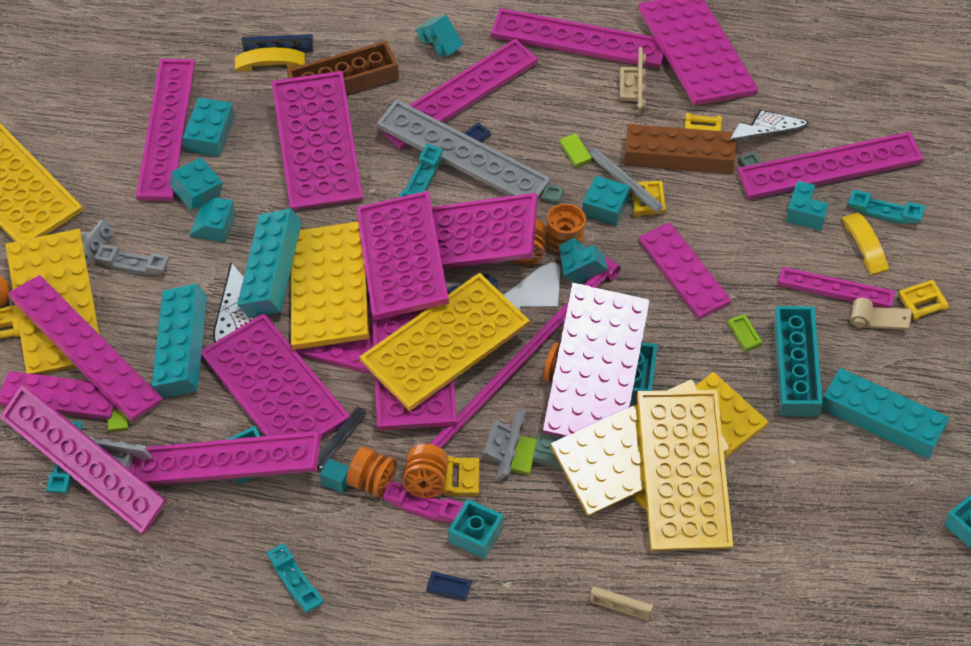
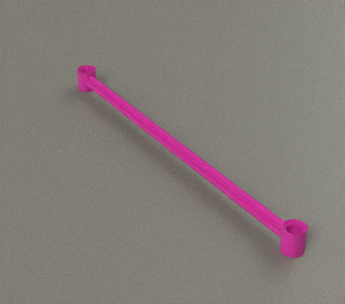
M605 256L607 270L590 278L584 286L597 288L606 278L615 279L621 270V266ZM568 302L457 415V425L446 426L430 444L442 448L565 321Z

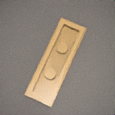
M594 586L591 590V603L647 621L651 620L653 605Z

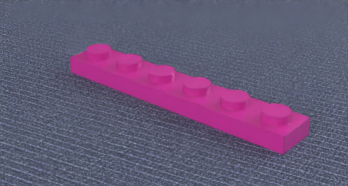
M782 267L778 286L850 302H854L857 298H867L872 301L873 307L891 308L895 293L894 290Z

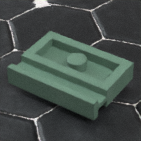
M538 433L532 461L562 469L550 446L551 443L561 438Z

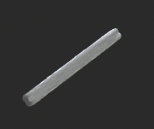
M593 148L589 152L596 162L622 184L629 185L630 191L657 213L663 209V205L597 148Z

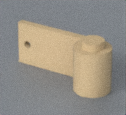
M857 298L853 303L850 322L857 328L909 330L912 309L873 307V303L869 299Z

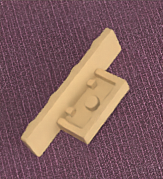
M639 47L638 67H620V101H638L637 116H641L642 110H645V99H642V95H645L646 85L642 84V79H645L646 69H642V64L646 62V54H642V47Z

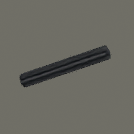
M357 407L350 415L351 418L345 421L319 453L317 469H322L326 465L328 459L334 455L364 418L366 412L363 408Z

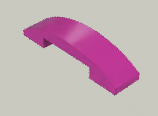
M394 481L390 482L382 496L385 501L402 510L441 522L453 523L464 503L448 498L442 501L433 497L420 498L414 496L405 489L403 484Z

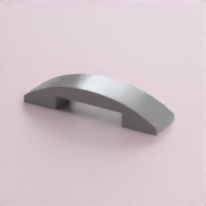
M104 244L100 245L94 257L96 262L107 267L140 275L163 273L170 259L168 255L152 253L149 257L120 252L118 247Z

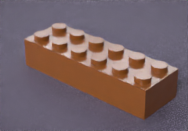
M387 41L286 70L287 79L342 71L346 95L399 79L398 64Z
M628 124L624 166L733 174L736 139H730L734 132Z

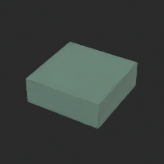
M756 152L738 158V162L742 167L762 163Z
M548 184L542 194L541 202L559 205L564 188Z

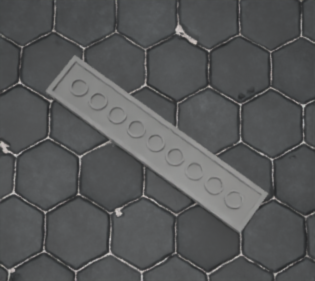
M397 99L377 123L378 129L423 151L426 143L443 149L440 161L508 196L536 192L539 199L546 186L550 183L551 178Z

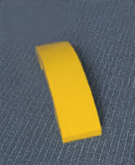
M260 48L235 56V72L253 71V66L287 64V69L305 64L304 52L288 48Z
M860 213L841 217L847 232L852 233L863 253L864 263L871 276L889 271L880 242L867 220Z

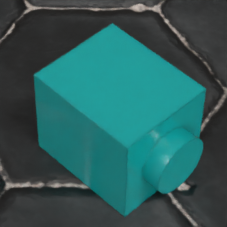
M328 459L320 473L321 485L343 493L346 487L350 486L346 481L349 466Z

